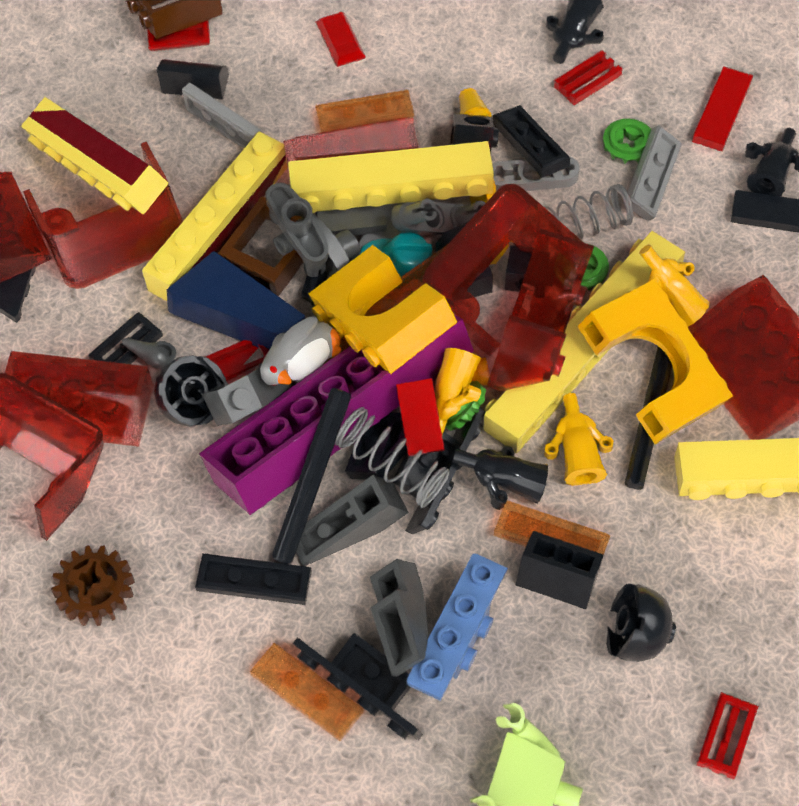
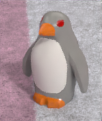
M315 316L298 322L286 333H280L275 337L260 367L261 379L267 385L273 386L280 384L289 385L291 381L299 383L316 371L329 358H334L341 353L342 349L339 345L342 342L339 333L325 322H318Z

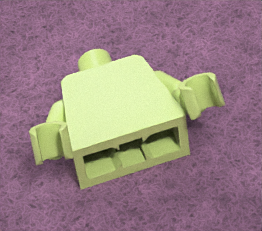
M516 703L503 704V707L510 712L511 719L509 721L506 717L499 716L496 717V724L501 728H512L513 733L507 732L488 794L471 798L470 802L476 803L478 806H553L554 804L558 806H579L583 788L561 781L565 761L560 758V752L535 725L525 718L524 710L520 705Z

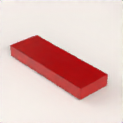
M723 66L693 135V143L723 152L752 83L753 75Z

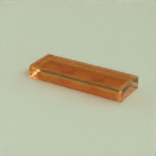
M408 89L315 105L321 135L414 119V110Z
M508 500L502 509L494 530L495 537L525 547L532 532L536 531L601 554H605L611 536Z
M275 643L272 644L250 671L254 678L340 742L364 713V708Z

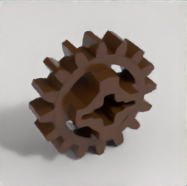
M89 545L85 547L84 555L80 556L75 550L72 551L73 560L70 563L64 560L60 561L63 573H53L52 576L55 583L58 584L52 587L51 591L54 597L58 598L55 603L59 610H65V615L70 621L78 616L82 626H86L89 618H93L97 626H101L103 616L107 615L112 621L115 620L114 610L118 608L125 611L127 606L123 599L133 598L134 596L130 585L135 583V579L132 573L129 572L131 568L127 560L121 561L120 554L116 550L108 556L106 547L103 545L100 546L97 553H93ZM108 568L115 572L117 580L108 575ZM70 591L78 594L79 603L70 597Z

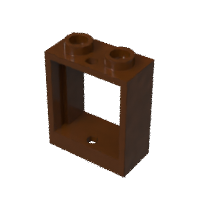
M126 0L131 14L136 13L142 27L145 30L149 29L156 39L223 15L221 0H178L153 9L151 6L168 0Z
M261 196L218 254L279 297L304 262L295 249L284 255L275 268L242 252L266 219L273 222L269 216L270 209L267 207L266 198ZM293 216L290 220L296 222L301 216Z

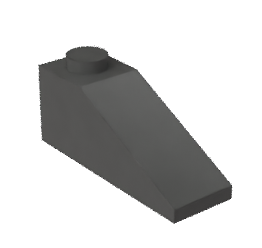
M261 363L203 393L202 396L216 425L220 426L234 423L259 410L298 382L291 381L289 385H267L261 379Z
M372 475L307 521L296 551L302 565L307 566L374 536L408 514L409 512L394 483H387L385 479Z

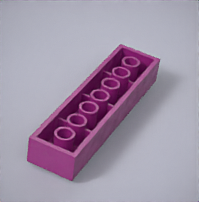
M454 314L457 320L455 325L392 374L388 373L380 365L373 367L364 356L362 350L357 353L349 346L200 452L199 455L213 482L249 515L264 507L270 500L299 480L332 388H338L351 394L342 425L359 407H364L368 411L365 423L372 415H375V420L371 426L377 424L382 418L400 406L396 384L432 378L434 382L442 365L445 348H457L470 353L474 352L463 319ZM358 417V418L353 422V424L350 426V428H349L348 431L346 432V434H345V436L343 437V439H344V438L349 434V432L353 429V427H354L355 424L357 423L359 417ZM334 444L331 456L341 449L338 445Z

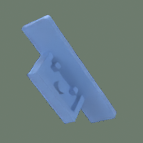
M476 553L472 554L427 640L425 659L413 666L407 678L408 686L441 701L452 678L457 679L462 669L469 671L477 654V650L473 649L477 638L485 639L492 626L494 618L489 616L490 606L507 572L506 567Z

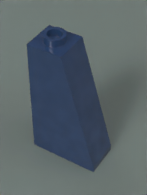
M215 251L167 289L168 311L173 315L237 340L251 341L252 345L258 348L259 344L270 350L277 335L286 333L293 325L305 319L304 314Z

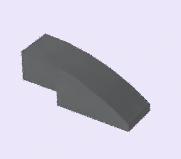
M395 559L370 576L378 603L370 608L391 674L395 677L425 659L428 635L426 604L416 564L400 559Z

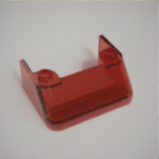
M141 143L145 162L167 181L148 143ZM169 184L144 215L133 207L126 211L120 205H117L78 222L75 221L72 213L64 208H53L41 213L30 189L23 191L33 220L64 283L74 289L85 288L151 260L183 222Z
M506 184L493 194L428 266L423 276V284L427 283L445 296L453 314L463 319L470 341L490 357L501 344L475 322L480 314V306L477 299L467 291L475 279L491 264L510 241L521 251L531 253L538 251L549 240L573 262L576 261L588 246L522 187L516 184Z
M540 228L512 314L509 316L487 383L488 388L505 391L549 382L552 375L559 377L566 357L560 354L567 335L565 330L573 306H581L587 287L581 285L594 246Z
M0 373V449L6 446L57 476L49 485L48 491L34 505L40 536L47 541L83 501L104 447L103 433L91 421L16 378Z

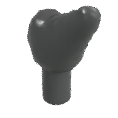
M124 338L122 340V344L127 349L139 356L148 365L160 371L176 358L177 351L175 347L166 341L152 343L132 338Z

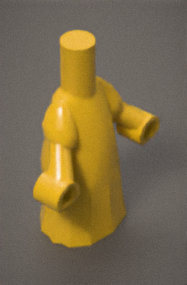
M651 245L644 246L639 251V254L652 269L648 282L655 279L660 288L666 292L670 303L678 315L686 322L687 326L694 324L709 308V301L685 277L693 273L694 265L690 262L678 263L675 259L670 258L661 259Z
M445 348L444 358L435 384V396L442 436L447 420L457 414L461 406L473 401L476 402L481 396V389L470 385L481 357L457 348Z
M575 393L565 394L563 402L566 415L558 422L556 434L552 441L545 445L544 456L548 460L556 459L559 453V445L563 442L565 460L564 480L566 484L574 486L598 483L604 480L608 474L602 464L596 442L599 444L598 448L602 453H608L612 451L614 441L611 437L604 436L596 428L597 425L592 418L580 413Z

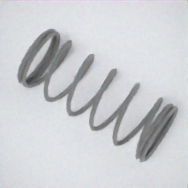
M621 184L611 185L607 190L606 197L601 192L594 191L589 201L583 196H577L574 200L573 208L566 201H561L557 206L556 213L549 206H544L541 209L540 218L535 211H527L525 215L526 228L533 244L532 237L537 243V246L534 244V248L548 250L550 248V242L543 226V212L545 209L550 210L556 218L561 241L563 244H566V234L559 219V209L562 204L567 205L573 213L577 235L580 239H583V229L576 214V202L578 199H582L588 205L594 231L599 235L600 225L592 207V199L595 194L602 196L606 202L607 215L613 229L617 227L614 211L623 225H630L633 221V208L626 189ZM611 189H612V191H611V198H612L613 208L611 207V205H610V203H609V201H608V200H609V192H610ZM617 191L623 197L627 211V220L621 213ZM532 219L538 231L540 245L536 240V236L532 225Z
M364 407L356 409L340 428L335 444L339 448H345L355 442L353 457L357 460L371 453L368 463L370 471L379 470L387 464L384 473L385 482L391 483L403 476L400 484L401 494H408L419 487L416 496L417 506L420 505V508L426 507L444 486L449 476V469H446V467L440 468L425 485L431 473L438 466V461H436L415 486L407 491H403L406 477L423 451L419 450L410 464L400 474L390 480L387 479L389 468L397 453L405 445L407 438L401 440L393 454L385 462L376 468H372L371 464L378 446L391 431V426L384 430L376 444L369 451L361 456H356V449L362 435L375 420V415H372L365 423L368 416L367 409ZM359 417V419H358L357 423L355 424V426L353 427V429H352V430L349 432V434L343 439V437L345 436V434H346V432L348 431V429L350 428V426H351V425L353 424V422Z

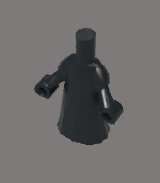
M568 0L561 26L558 25V17H547L546 27L553 32V38L559 44L553 56V60L556 63L563 64L571 48L583 47L586 43H602L603 31L594 29L591 34H586L604 8L602 0Z
M784 129L779 142L765 143L763 146L750 142L746 145L745 157L757 159L758 155H764L746 180L747 187L752 192L782 196L785 192L791 163H794V169L799 171V152L791 146L796 136L794 129Z
M505 446L498 452L486 449L480 451L477 455L455 448L451 459L452 463L474 469L479 482L487 487L492 507L497 510L502 509L508 499L507 493L499 490L498 486L525 497L536 504L540 502L544 493L548 477V465L514 457L512 447Z

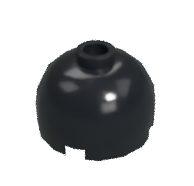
M193 355L176 358L164 366L156 378L154 387L156 404L162 414L174 423L185 426L207 424L213 420V417L202 394L226 382V378L219 366L209 358Z
M625 584L618 592L610 610L616 612L617 616L615 633L609 627L607 628L606 645L608 653L622 660L633 662L653 659L674 639L676 624L673 621L671 609L667 600L655 590L639 584Z

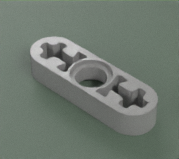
M570 157V167L566 168L569 175H563L562 171H557L548 178L544 176L537 180H528L523 174L527 171L536 170L525 159L492 163L493 178L498 194L570 187L577 182L580 168L578 162ZM513 172H518L516 181L514 180ZM496 174H502L504 181H498Z

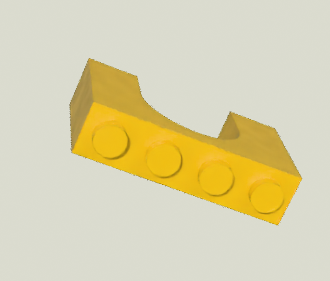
M374 245L370 246L308 293L315 305L311 308L312 312L320 322H328L329 326L339 333L340 338L345 336L346 341L355 352L358 353L362 350L364 356L373 367L380 365L390 374L457 323L445 296L427 283L392 309L381 314L365 316L366 312L377 301L403 282L390 257Z
M655 279L593 310L577 326L596 356L625 340L639 338L656 344L670 359L674 370V384L671 391L651 401L636 414V417L655 445L716 410L733 397L725 380L719 376L709 361L706 352L699 346L689 331L686 322L678 315L670 303L666 292L660 288Z

